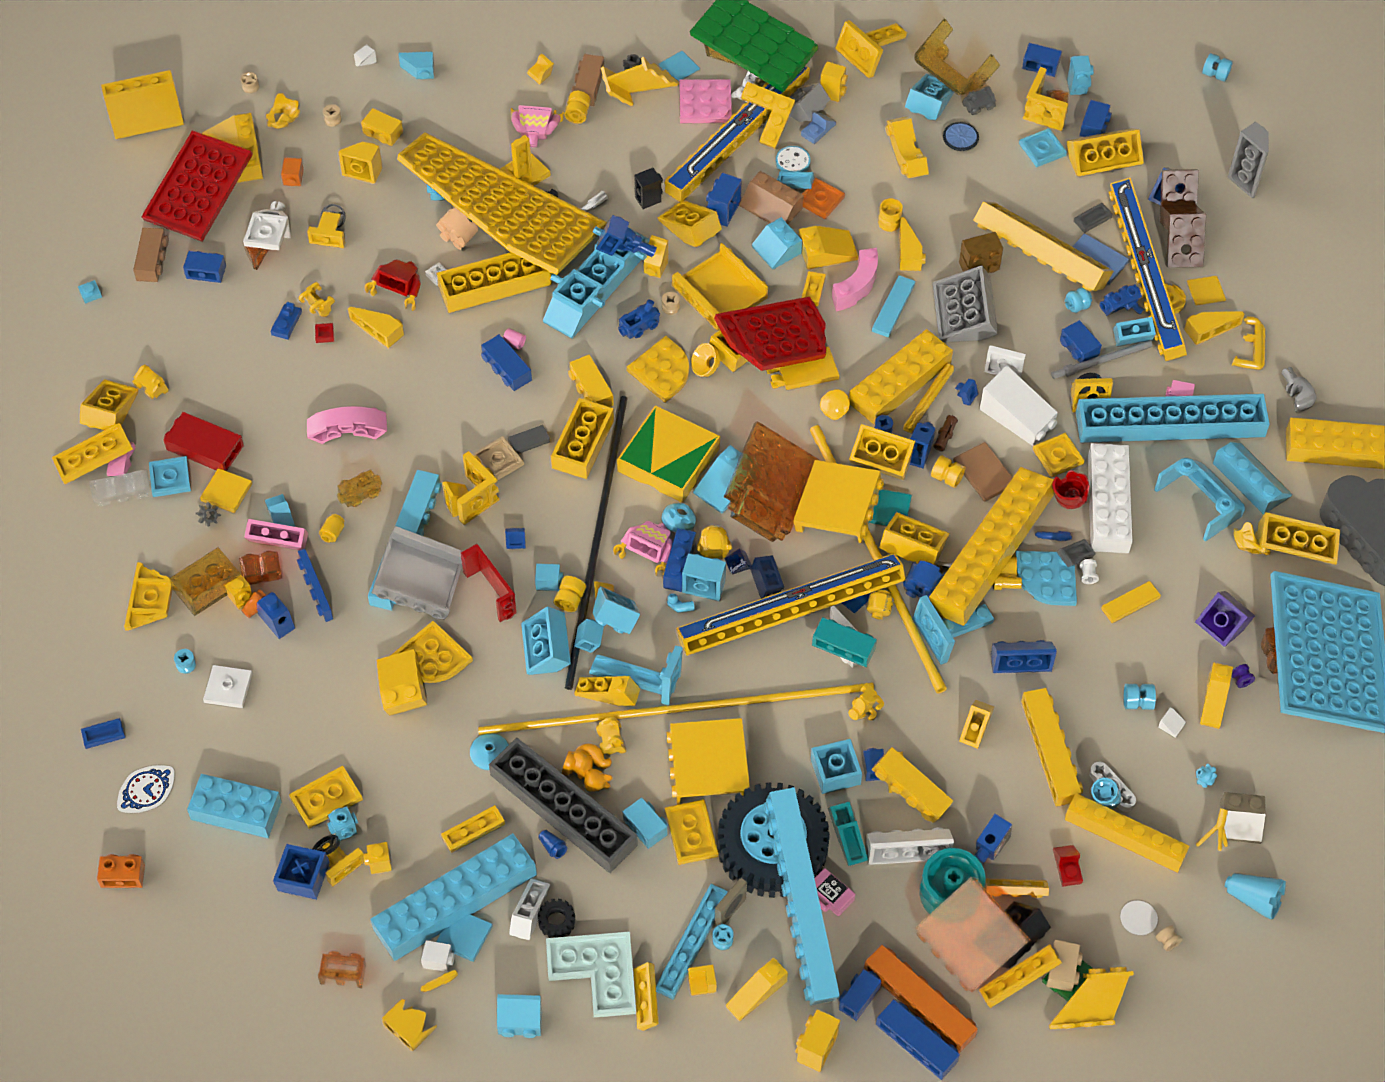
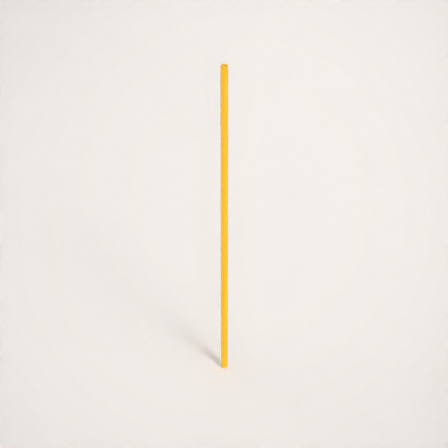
M873 682L868 683L874 689ZM865 683L478 727L479 735L597 722L609 717L624 719L861 692V688Z

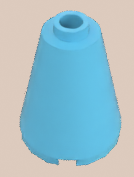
M1234 873L1232 876L1227 877L1225 888H1227V893L1267 919L1272 920L1277 915L1282 902H1280L1281 895L1285 894L1286 881Z

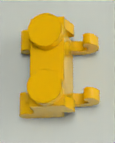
M315 282L300 294L299 301L304 303L305 298L308 304L311 305L309 310L312 314L316 313V309L320 316L326 317L330 314L331 305L335 302V299L331 296H328L326 301L321 299L316 294V289L320 291L322 287L318 282Z
M146 364L142 365L133 377L132 383L138 389L143 387L145 394L150 399L157 398L161 393L166 394L169 391L163 378L152 371Z
M865 683L861 688V692L864 693L859 698H854L852 701L854 706L848 711L850 718L853 720L862 719L866 716L865 713L869 712L871 715L868 717V720L872 721L877 716L876 711L872 708L875 702L879 703L875 707L876 710H880L884 706L883 699L868 683Z
M614 717L606 718L596 726L598 735L602 737L603 742L600 743V749L603 754L608 753L610 755L616 752L622 754L626 752V747L623 745V739L620 734L621 723Z

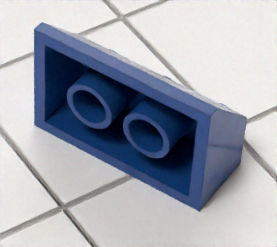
M1044 640L1036 642L1017 641L1013 643L1000 641L993 643L991 649L993 673L1052 672L1057 654L1056 647L1052 641Z

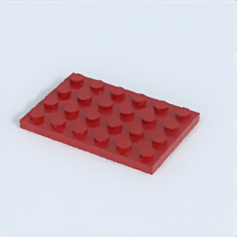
M192 130L142 214V219L203 242L253 156L252 152Z

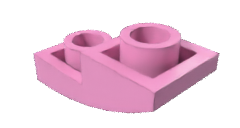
M130 442L133 450L108 463L107 476L120 477L127 473L132 465L129 458L136 449L134 442Z

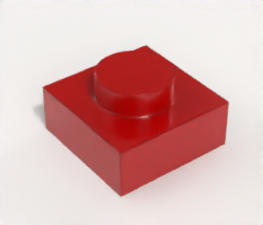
M333 323L315 324L316 343L334 342Z

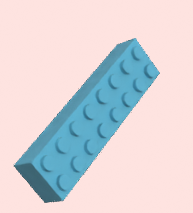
M512 833L371 918L373 930L395 962L423 945L426 940L429 941L441 934L442 930L465 916L472 915L536 876L535 863Z

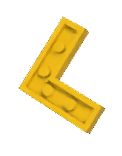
M747 82L741 99L772 111L759 143L776 149L795 100Z

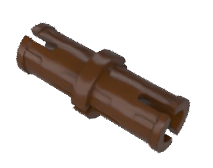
M948 415L943 427L939 429L938 438L933 445L936 450L944 451L948 440L952 438L953 430L958 422L955 416Z

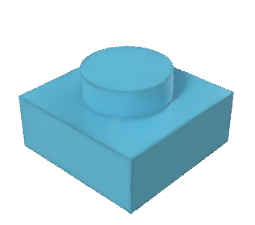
M95 280L78 286L85 304L102 298Z

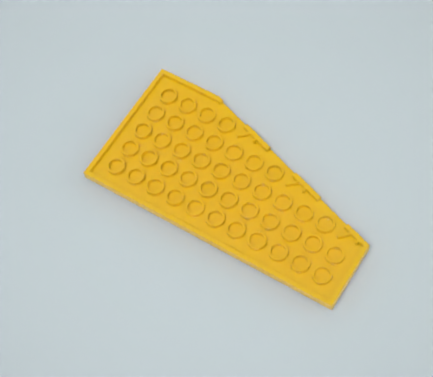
M426 132L398 154V161L508 251L555 275H558L597 236V234L593 233V229L596 226L602 230L606 226V221Z

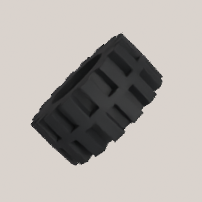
M554 898L551 899L550 903L546 901L544 906L541 905L540 911H538V925L544 935L547 934L548 938H552V936L555 938L559 936L565 937L566 934H571V930L575 927V912L572 905H569L566 900L562 902V899L559 898L558 901H555ZM553 913H561L565 916V921L562 924L553 925L548 922V917Z

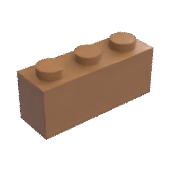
M584 54L583 60L579 61V73L575 75L576 85L572 86L571 92L578 90L587 93L591 98L590 106H595L603 76L601 67L604 66V57Z
M142 228L133 269L136 281L158 282L159 275H162V261H165V247L168 246V236H165L164 229Z

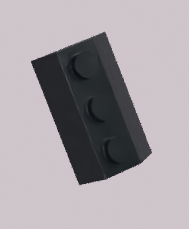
M1014 901L973 943L996 965L1010 969L1017 964L1018 960L1025 953L1031 950L1032 946L1039 939L1045 936V933L1051 926L1040 908Z

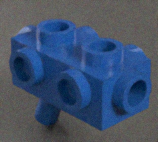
M1136 284L1132 286L1125 285L1116 293L1112 291L1104 296L1105 299L1100 302V308L1106 316L1123 308H1126V310L1132 308L1139 315L1144 311L1137 303L1142 295Z
M649 299L646 304L638 306L634 311L624 314L619 318L618 330L623 337L627 336L629 339L633 337L639 338L645 330H653L658 326L660 312L656 307H653L654 301Z

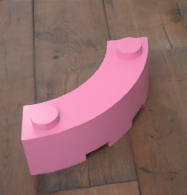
M877 247L859 250L858 268L855 273L848 279L833 284L832 300L836 312L856 305L857 301L866 297L873 288L878 265Z
M339 407L317 412L307 419V438L321 444L341 437L342 433H353L354 436H364L376 440L387 432L386 413L377 408Z

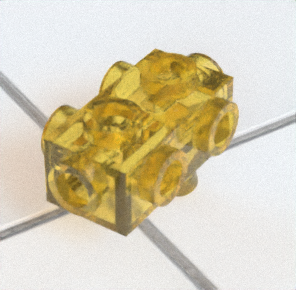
M372 470L362 472L350 480H342L337 485L339 492L336 494L341 504L345 503L347 507H357L362 503V500L368 497L373 499L379 495L382 481L378 475H374Z

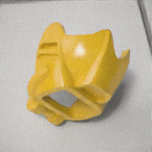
M278 93L275 97L273 108L269 114H266V119H268L267 125L276 129L287 127L289 123L299 116L298 101L286 98L284 93ZM284 113L280 116L279 120L275 122L274 114Z
M1246 522L1241 530L1234 528V538L1240 550L1252 554L1270 555V550L1259 545L1257 531L1254 534L1251 523Z

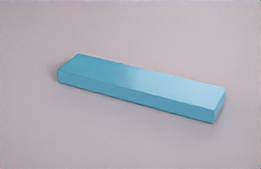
M898 276L872 327V332L889 338L915 286L914 280Z

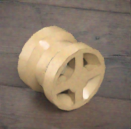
M246 72L241 75L242 89L246 93H254L259 89L258 78L255 73Z
M333 104L324 107L323 115L326 125L331 127L339 125L342 121L340 108Z
M667 292L662 296V310L664 313L674 315L679 311L680 298L678 294Z
M1172 925L1164 928L1156 936V939L1163 943V948L1166 952L1174 949L1183 940L1180 935L1175 933V928Z

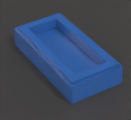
M120 718L81 729L86 749L125 738Z

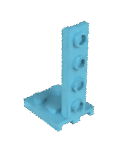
M675 645L673 652H669L666 660L667 667H663L661 673L602 655H596L589 674L599 677L630 676L640 689L662 695L661 704L669 706L670 697L676 689L678 678L681 676L683 647Z

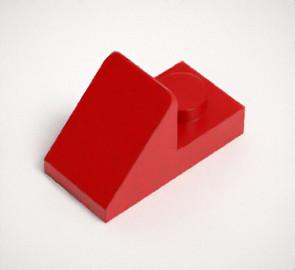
M1075 846L1054 847L1053 852L1062 887L1082 884L1083 878L1079 866L1080 853Z

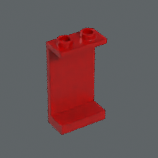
M475 544L461 552L462 568L465 576L469 578L481 571L500 596L496 600L499 622L512 618L517 613L515 593L479 545Z

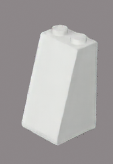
M1005 366L983 388L980 410L1032 446L1037 441H1042L1046 432L1056 426L1058 412L1008 366Z

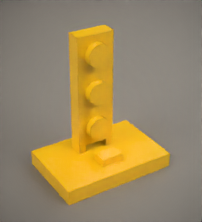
M848 20L844 23L835 49L865 76L871 78L874 77L884 50L880 46L906 38L907 32L895 23L864 33L852 21Z
M526 135L511 143L513 161L500 168L501 170L533 186L551 176L550 170L530 152V139Z

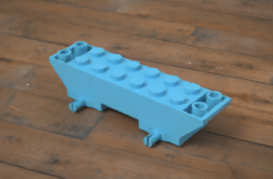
M596 226L593 229V233L598 236L601 235L602 229ZM634 231L636 235L642 237L643 242L649 244V238ZM597 242L595 250L577 270L573 269L564 278L555 274L551 276V280L558 283V287L552 292L553 297L543 318V323L573 339L599 308L604 307L605 301L638 263L646 259V254L639 251L632 253L631 251L617 249L613 256H610L596 249Z

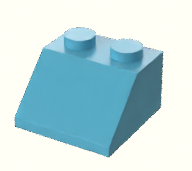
M781 217L763 229L753 242L752 247L773 270L801 254L802 239Z
M602 586L599 587L592 612L596 619L595 621L602 626H612L618 633L623 634L625 632L630 634L640 616L635 601Z
M497 994L498 1035L503 1037L523 1035L526 1038L541 1036V996Z

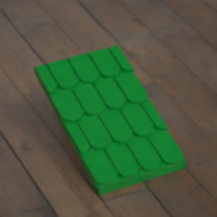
M716 0L690 30V35L704 44L707 56L741 66L781 92L787 89L818 51V45L813 40L768 15L766 11L749 3L748 0Z

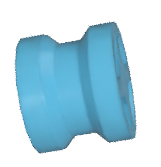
M181 649L175 653L174 662L180 673L187 674L195 669L196 661L190 650Z
M720 924L714 928L712 940L717 949L727 950L732 946L734 937L732 928L725 924Z

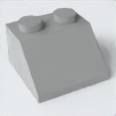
M820 83L799 87L789 97L795 100L790 117L799 122L812 121L813 112H819L826 107V103L830 98Z

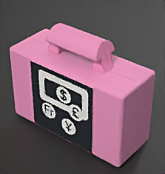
M826 868L814 878L822 911L827 912L830 909L837 916H840L855 900V893Z

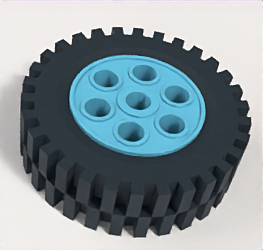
M767 782L764 789L761 788L760 784H756L753 792L750 787L744 789V797L740 792L735 795V802L730 800L727 804V809L724 808L718 828L717 849L720 863H723L725 873L729 871V878L732 881L736 878L737 881L741 878L747 882V892L752 894L753 890L757 889V896L763 897L764 891L769 892V898H775V892H780V896L784 897L781 888L783 876H779L777 870L779 857L778 855L775 856L773 851L775 839L769 837L768 823H770V815H766L764 803L769 793L783 790V783L778 782L777 788H772V782ZM788 785L787 789L794 788V786ZM799 788L796 796L815 878L816 874L818 875L822 871V866H825L830 838V832H828L829 824L828 821L825 822L826 815L824 811L820 812L821 806L818 802L813 805V797L808 795L804 798L805 791ZM760 820V821H762V822H764V823H763V824H756L755 821ZM755 838L758 841L753 843L750 842L749 839ZM765 852H770V853H772L773 855H772V856H765V855H763V853H765Z

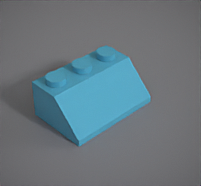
M547 606L521 623L526 672L528 675L558 672L571 664L564 612Z

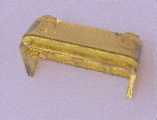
M943 19L916 51L914 59L919 66L955 94L964 95L981 88L998 69L1000 64L991 54L981 67L967 79L944 62L949 54V49L943 42L951 34L953 28L946 19Z

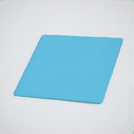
M683 51L658 64L678 81L700 70Z

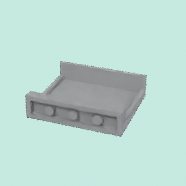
M395 526L390 534L372 593L381 599H389L398 605H405L417 612H425L436 619L445 620L450 612L449 607L461 572V552L463 551Z

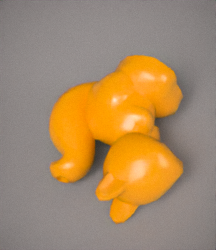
M590 743L583 744L574 752L568 751L562 774L568 776L575 772L578 774L577 778H584L585 789L589 792L600 791L602 788L608 789L610 788L608 781H611L613 777L604 774L600 770L593 769V764L598 768L607 769L611 766L612 760L610 758L604 759L603 752L598 746Z

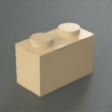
M1059 940L1054 941L1053 949L1062 963L1048 972L1046 987L1072 992L1073 986L1078 985L1080 972H1076L1077 965H1081L1083 953L1079 952V944Z

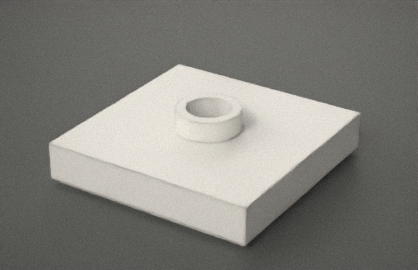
M990 345L984 372L997 375L1005 366H1008L1021 378L1026 354Z
M213 665L203 698L204 703L243 708L252 671Z

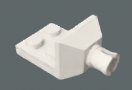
M278 201L277 207V202H272L270 210L264 209L253 212L243 241L244 246L280 250L283 238H291L288 216L284 213L285 205L282 202Z

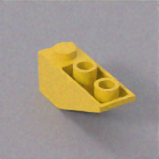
M630 676L579 677L574 695L617 706H635L640 687Z

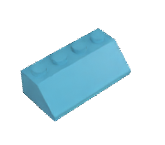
M1230 442L1216 452L1213 464L1263 515L1292 496V493L1241 443Z

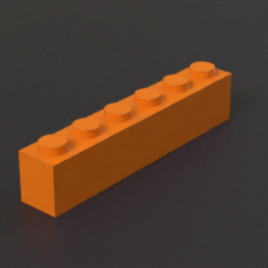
M881 945L865 961L864 970L875 973L881 980V985L903 1003L913 1014L920 1017L931 1030L938 1032L947 1044H952L958 1050V1053L976 1037L978 1028L975 1022L970 1018H965L956 1005L949 1004L940 991L933 990L924 977L918 976L912 971L908 963L900 961L892 949Z

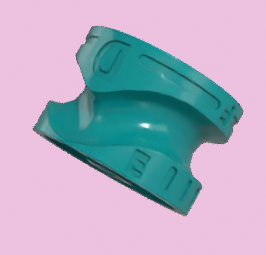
M947 848L934 853L924 866L919 895L925 910L934 918L944 922H960L971 917L980 905L986 881L985 871L981 862L973 854L959 848Z

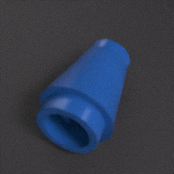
M543 830L539 834L538 839L550 857L559 859L566 853L567 846L565 841L548 830Z

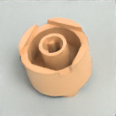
M456 207L449 209L436 224L441 231L440 237L446 242L452 241L453 245L459 250L478 232V227L473 221L470 222L467 219L468 217Z

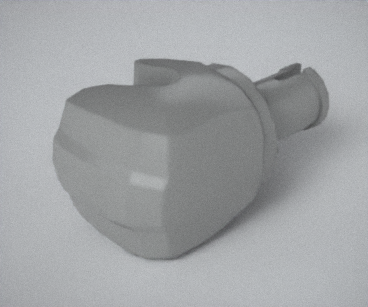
M1288 367L1289 371L1285 368L1282 371V375L1288 382L1286 385L1287 393L1292 397L1296 393L1301 392L1296 396L1294 402L1295 412L1309 409L1317 399L1314 388L1304 377H1297L1292 367Z

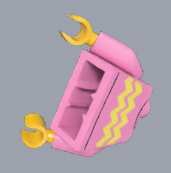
M519 105V109L516 111L511 108L512 123L516 131L521 133V136L526 135L530 139V147L533 148L537 147L538 139H546L547 135H550L564 118L563 111L561 114H557V110H554L553 115L552 108Z
M646 521L642 525L630 527L623 536L622 543L614 546L613 552L616 555L618 551H621L619 557L623 559L626 556V547L656 563L660 561L661 564L655 568V575L657 576L659 570L665 572L673 541L670 539L671 532L663 523L657 525Z

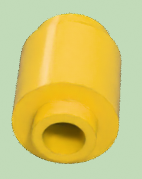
M332 514L327 517L319 531L323 541L327 543L335 542L339 537L345 522L340 515Z

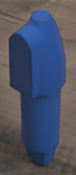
M1042 531L1035 533V536L1041 539L1056 541L1072 539L1071 533L1065 531H1058L1057 533Z

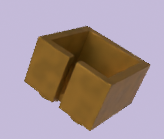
M996 231L962 240L959 264L963 272L979 266H983L987 273L1000 270L1004 247Z

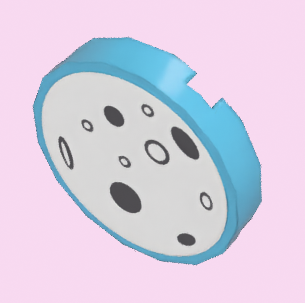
M787 146L777 153L776 167L783 172H805L810 167V155L801 147Z

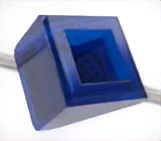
M740 548L724 558L732 575L748 570L752 566L746 552Z

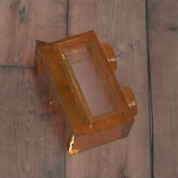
M336 951L322 954L318 973L320 984L324 985L325 979H335L337 985L343 986L346 980L356 981L358 988H362L366 969L365 958L357 953L342 956Z

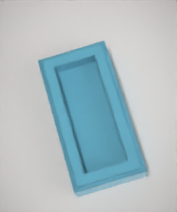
M779 171L777 180L793 189H811L814 172Z

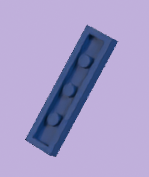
M306 549L299 550L297 563L299 569H304L305 571L303 578L306 585H310L312 588L309 590L312 600H317L318 605H316L319 616L323 615L326 622L331 621L333 616Z

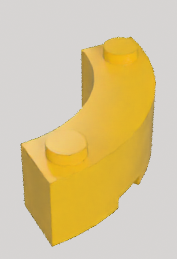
M906 116L887 120L886 133L890 136L901 173L905 174L908 178L929 174L927 158L920 148L917 149L914 144L916 137L912 118Z

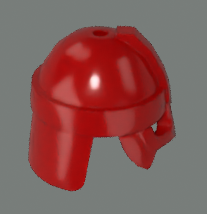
M1070 470L1062 480L1058 476L1053 480L1052 487L1055 498L1062 507L1076 509L1087 501L1090 485L1085 474Z

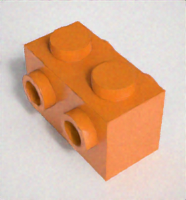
M136 854L100 856L97 881L100 887L142 888L145 870L142 856Z

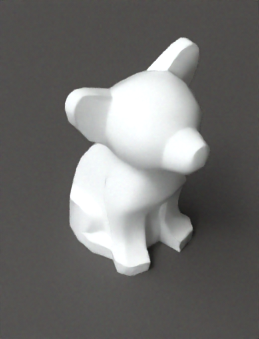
M747 71L743 85L735 90L731 97L742 100L741 95L746 83L750 82L757 85L762 79Z

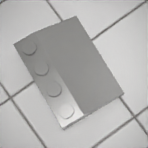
M983 266L933 282L938 334L942 342L976 341L998 335L991 278Z

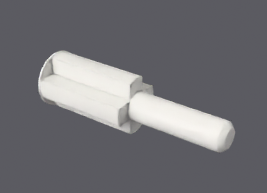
M601 191L588 200V204L581 209L584 211L590 208L594 209L608 199L607 194Z

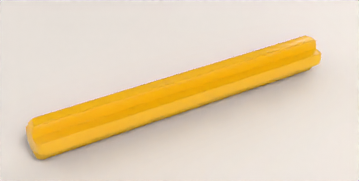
M945 364L903 426L904 431L911 433L915 429L917 423H919L954 372L953 365Z

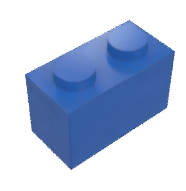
M1029 43L1024 55L1022 69L1038 73L1040 67L1047 69L1046 75L1055 77L1062 51Z
M1090 100L1079 136L1088 137L1106 133L1108 125L1105 124L1110 122L1112 115L1109 112V104Z
M188 251L183 269L186 279L221 283L226 263L224 255Z
M1080 320L1062 329L1060 342L1079 363L1100 355L1102 344Z

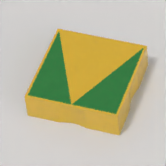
M655 405L618 457V472L640 483L650 485L659 492L683 503L695 486L699 475L708 467L719 451L720 436Z

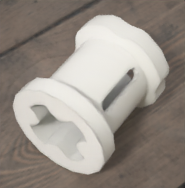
M1085 559L1080 562L1079 566L1083 571L1082 582L1084 584L1098 582L1099 576L1096 574L1095 569L1097 567L1096 560Z

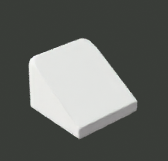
M1170 707L1161 719L1158 728L1176 738L1186 722Z

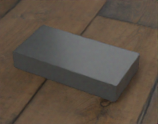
M1100 203L1076 216L1074 223L1086 233L1111 219L1113 213L1103 203Z
M543 425L508 437L511 446L517 454L550 443V438Z
M1085 539L1063 547L1057 552L1067 567L1076 565L1085 559H1091L1096 555Z

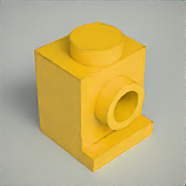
M240 575L225 585L230 600L239 610L243 608L252 595L249 583Z

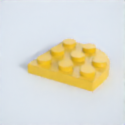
M664 336L627 366V372L666 403L685 386L689 376V362L685 352L670 338Z
M434 621L391 654L394 655L415 649L423 683H437L448 680L473 661L472 656Z

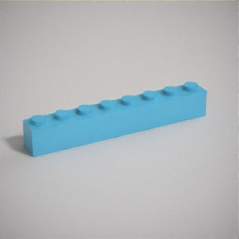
M421 470L416 471L395 526L424 536V526L429 523L430 510L434 509L436 495L440 494L442 489V483H440L438 474ZM378 568L368 593L369 605L392 611L394 604H396L394 601L381 599L372 593L379 571Z

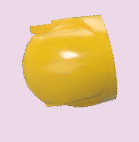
M709 525L701 531L697 550L700 551L703 557L720 560L726 558L729 550H732V544L727 536L726 529L719 525Z

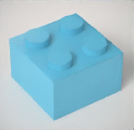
M688 554L682 572V593L720 601L726 580V562L717 558H706L699 554Z
M851 739L811 748L810 759L822 794L861 785L862 771Z

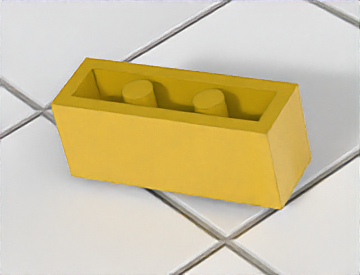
M590 354L569 362V377L572 381L576 382L577 391L579 394H583L585 400L607 407L614 406L613 393Z

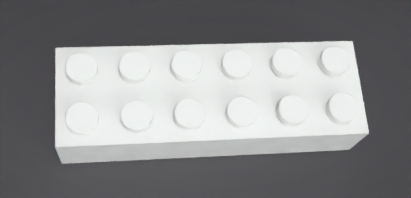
M1091 443L1088 453L1090 546L1094 552L1129 553L1132 544L1129 445Z

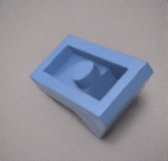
M813 112L812 122L801 131V136L815 144L836 125V122L823 113Z

